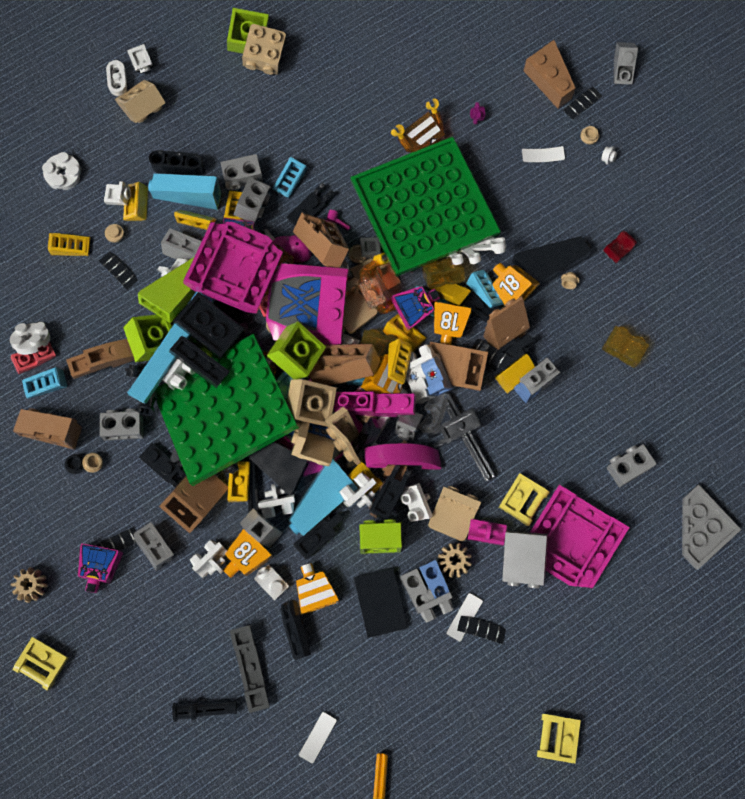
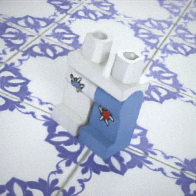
M424 345L419 348L420 358L417 359L416 354L411 352L406 380L410 385L412 394L416 395L417 404H423L453 389L441 362V357L439 354L434 353L431 345Z

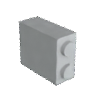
M507 531L505 533L502 581L507 582V585L520 586V583L528 584L530 588H540V585L544 586L548 534Z

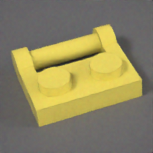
M519 473L499 508L526 526H530L532 517L543 499L547 498L550 492ZM534 490L537 492V495L524 515L520 510Z
M32 637L15 663L13 670L17 673L25 674L43 685L42 688L49 691L69 657ZM26 661L33 662L50 672L48 677L43 676L25 665Z
M542 714L543 728L540 750H537V757L575 764L581 720ZM552 722L558 723L554 753L548 752Z

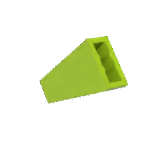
M194 257L138 292L139 304L171 323L196 293V291L183 284V280Z

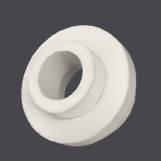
M611 146L604 149L602 161L605 164L609 165L615 161L617 156L615 147Z

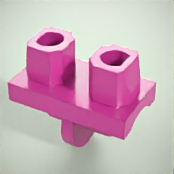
M471 519L467 540L504 546L507 525Z

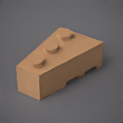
M553 40L526 59L524 72L559 109L572 99L575 85Z
M302 212L293 233L324 266L340 268L349 248L337 225Z
M373 344L325 345L326 348L310 372L309 377L312 382L327 386L373 376L381 360Z
M28 408V410H20L13 432L22 437L75 450L82 427L77 424L75 419L57 416L52 413H40L36 409Z

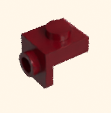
M622 231L603 251L610 259L618 263L629 254L637 242L626 231Z

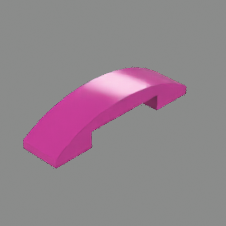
M397 443L370 446L364 449L366 467L386 468L390 464L421 465L422 469H441L439 451L428 446Z

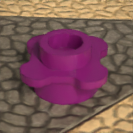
M476 102L474 108L470 110V117L473 119L474 124H477L478 121H483L485 117V108L480 106L479 102Z

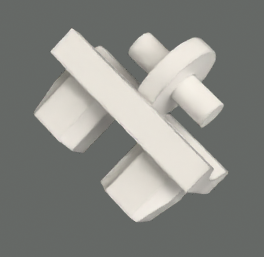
M176 358L162 380L173 390L175 388L183 390L188 382L184 378L186 373L188 372L193 375L196 372Z
M361 472L353 479L360 487L354 492L349 485H346L339 491L345 500L343 503L346 507H350L359 498L361 500L356 504L359 508L365 504L368 507L372 506L370 499L375 494L372 491L367 495L365 493L376 482L373 478L369 479Z
M420 483L406 486L400 498L402 503L407 504L410 511L407 514L409 520L413 522L431 518L433 515L427 503L430 495L423 493Z
M271 484L272 490L266 491L265 497L273 496V498L260 500L258 503L264 517L271 518L276 516L274 506L278 505L282 506L283 515L294 513L293 502H295L294 495L278 497L280 494H285V491L282 488L276 489V485Z
M209 540L204 547L208 553L204 557L198 553L190 559L193 565L192 569L202 578L208 573L212 575L216 570L220 574L223 572L220 566L225 562L224 558L227 552L219 542L216 543L213 540Z

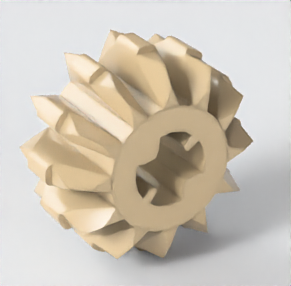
M450 543L449 550L445 547L442 548V552L445 555H438L439 559L444 560L439 562L438 566L445 565L442 573L444 574L449 570L450 578H452L454 572L457 578L461 577L460 570L466 574L468 570L464 566L471 567L472 563L466 561L471 559V554L464 555L468 549L465 547L460 551L461 544L459 543L456 549ZM453 556H457V560H460V563L457 562L456 565H452V561L449 558L452 559Z
M31 567L28 568L27 572L21 569V576L14 575L17 582L11 583V586L16 587L12 593L14 595L18 594L17 599L20 601L23 599L27 603H30L32 599L38 601V594H45L41 589L47 587V584L42 583L45 581L46 576H40L41 571L38 569L34 571ZM32 582V587L27 588V583L30 584Z

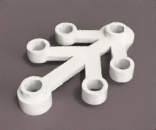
M493 237L458 252H463L467 255L470 264H476L481 261L479 253L474 251L492 250L495 254H500L506 251L507 245L505 238ZM457 252L446 256L451 257L453 265H459L464 262L463 255Z

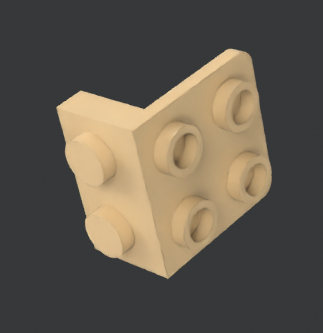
M252 24L242 56L243 66L250 70H261L269 75H278L279 60L286 37L285 32Z
M356 277L350 281L348 280L343 328L350 334L377 315V310L359 293L360 281Z
M342 407L324 420L328 427L326 432L335 440L333 444L339 452L343 450L346 459L358 465L361 462L351 442L359 436V432L348 410Z
M297 420L299 428L294 430L295 432L291 443H294L291 455L319 465L330 466L335 447L334 441L309 433L310 423Z
M448 486V488L443 487L428 526L456 540L464 541L469 532L470 520L474 519L481 502L477 501L478 498L471 494L466 496L460 494L459 490L452 486Z

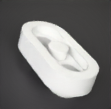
M113 60L106 67L107 83L110 92L115 96H120L127 91L126 70L121 61Z

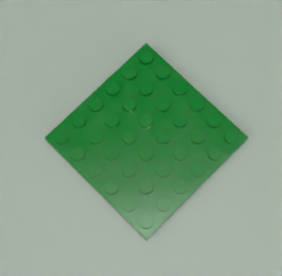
M453 137L350 177L352 185L396 277L500 235V230Z
M254 334L230 346L221 359L215 355L211 357L230 371L217 388L197 373L192 375L188 372L184 376L188 382L183 390L178 388L173 390L167 383L157 387L158 399L156 402L189 484L192 486L299 428Z

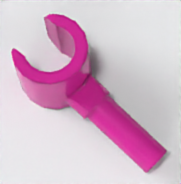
M329 210L327 221L336 223L346 230L350 229L349 225L337 219L339 214L337 211Z

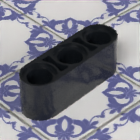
M154 150L149 154V162L156 173L201 176L204 173V165L198 154Z

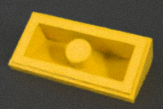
M141 182L129 184L131 197L128 199V205H124L123 220H146L148 187Z
M184 210L174 212L177 223L205 230L208 229L211 222L216 221L215 218Z
M447 280L429 287L430 290L436 289L440 298L458 306L471 292L469 289Z
M399 314L389 320L383 329V332L393 341L401 339L411 344V352H414L426 339L414 327L407 330Z
M526 354L495 379L504 391L509 393L520 383V378L535 366L529 355Z
M238 461L239 470L235 474L229 473L228 502L248 501L250 462Z

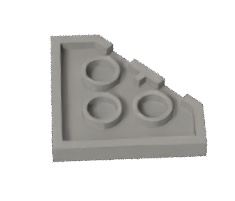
M697 485L682 499V555L698 570L741 530L700 485Z

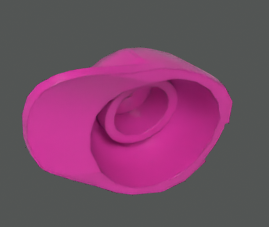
M296 235L280 236L273 241V244L283 252L282 259L294 263H304L311 258L312 252Z

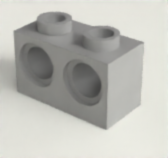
M257 154L220 162L227 190H237L246 186L249 177L263 182ZM250 170L255 171L254 173H247ZM232 174H236V175H237V176H235V177H229V176L232 175Z
M249 177L237 203L234 215L246 221H252L255 224L257 217L261 218L265 209L262 207L263 204L267 205L271 195L268 194L270 186Z
M126 409V412L107 410L106 413H100V437L104 441L143 439V415L139 414L136 409ZM130 420H136L133 427H127ZM111 421H116L115 427L109 429L108 424Z
M644 444L639 447L634 445L626 450L627 454L623 457L617 455L609 460L611 464L606 468L619 488L656 465ZM635 455L642 458V464L635 461ZM618 465L625 467V474L619 472Z

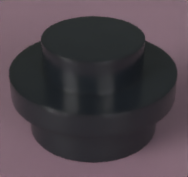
M129 365V368H125V371H127L126 376L138 378L142 372L141 366Z
M77 454L70 455L65 461L66 470L71 474L82 472L84 469L82 465L83 457Z

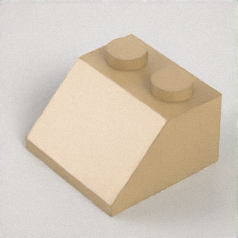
M146 80L141 81L115 99L130 120L135 123L145 121L148 118L147 115L152 112H158L162 109V105L165 104L155 85Z
M303 379L291 380L287 400L294 419L327 427L324 420L332 415L337 388Z

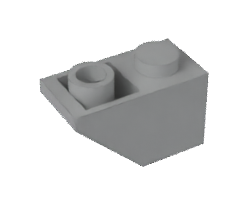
M616 43L614 84L632 85L638 51L635 43Z
M415 412V415H401L397 421L395 431L398 437L409 441V439L414 440L423 415Z
M254 508L240 522L248 534L268 548L282 535V532Z

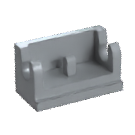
M170 228L161 241L162 253L176 260L177 258L190 260L195 257L202 241Z
M151 522L134 533V540L156 571L165 562L169 563L172 560L174 554Z

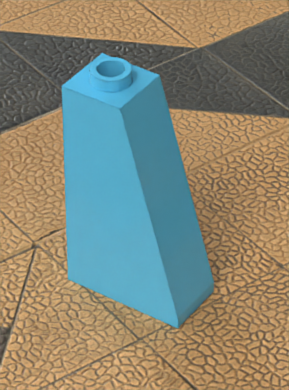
M154 174L153 179L148 184V190L153 199L218 210L222 193L218 179L215 176Z
M333 458L330 466L323 465L294 510V513L288 519L291 522L289 527L296 535L300 533L304 536L342 503L344 499L339 491L346 485H349L353 491L358 489Z

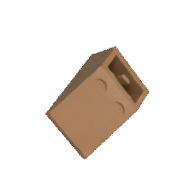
M522 297L516 300L515 298L509 300L505 304L506 307L501 310L496 309L489 315L483 335L489 345L499 350L512 339L521 338L528 333L530 326Z
M430 342L434 353L440 355L441 362L452 386L481 390L488 352Z
M215 475L192 486L189 484L186 476L159 507L188 533H191L228 490V486Z

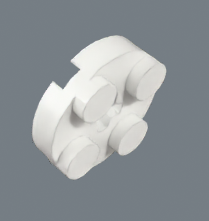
M65 152L52 156L42 166L43 176L48 185L53 189L69 190L76 186L80 180L81 167L78 161ZM61 169H66L64 175H58Z
M43 322L18 324L10 336L12 348L22 355L38 352L37 348L42 345L43 347L47 346L50 341L49 331Z

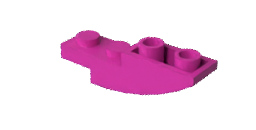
M336 392L334 412L344 407L351 415L374 417L415 415L416 395Z

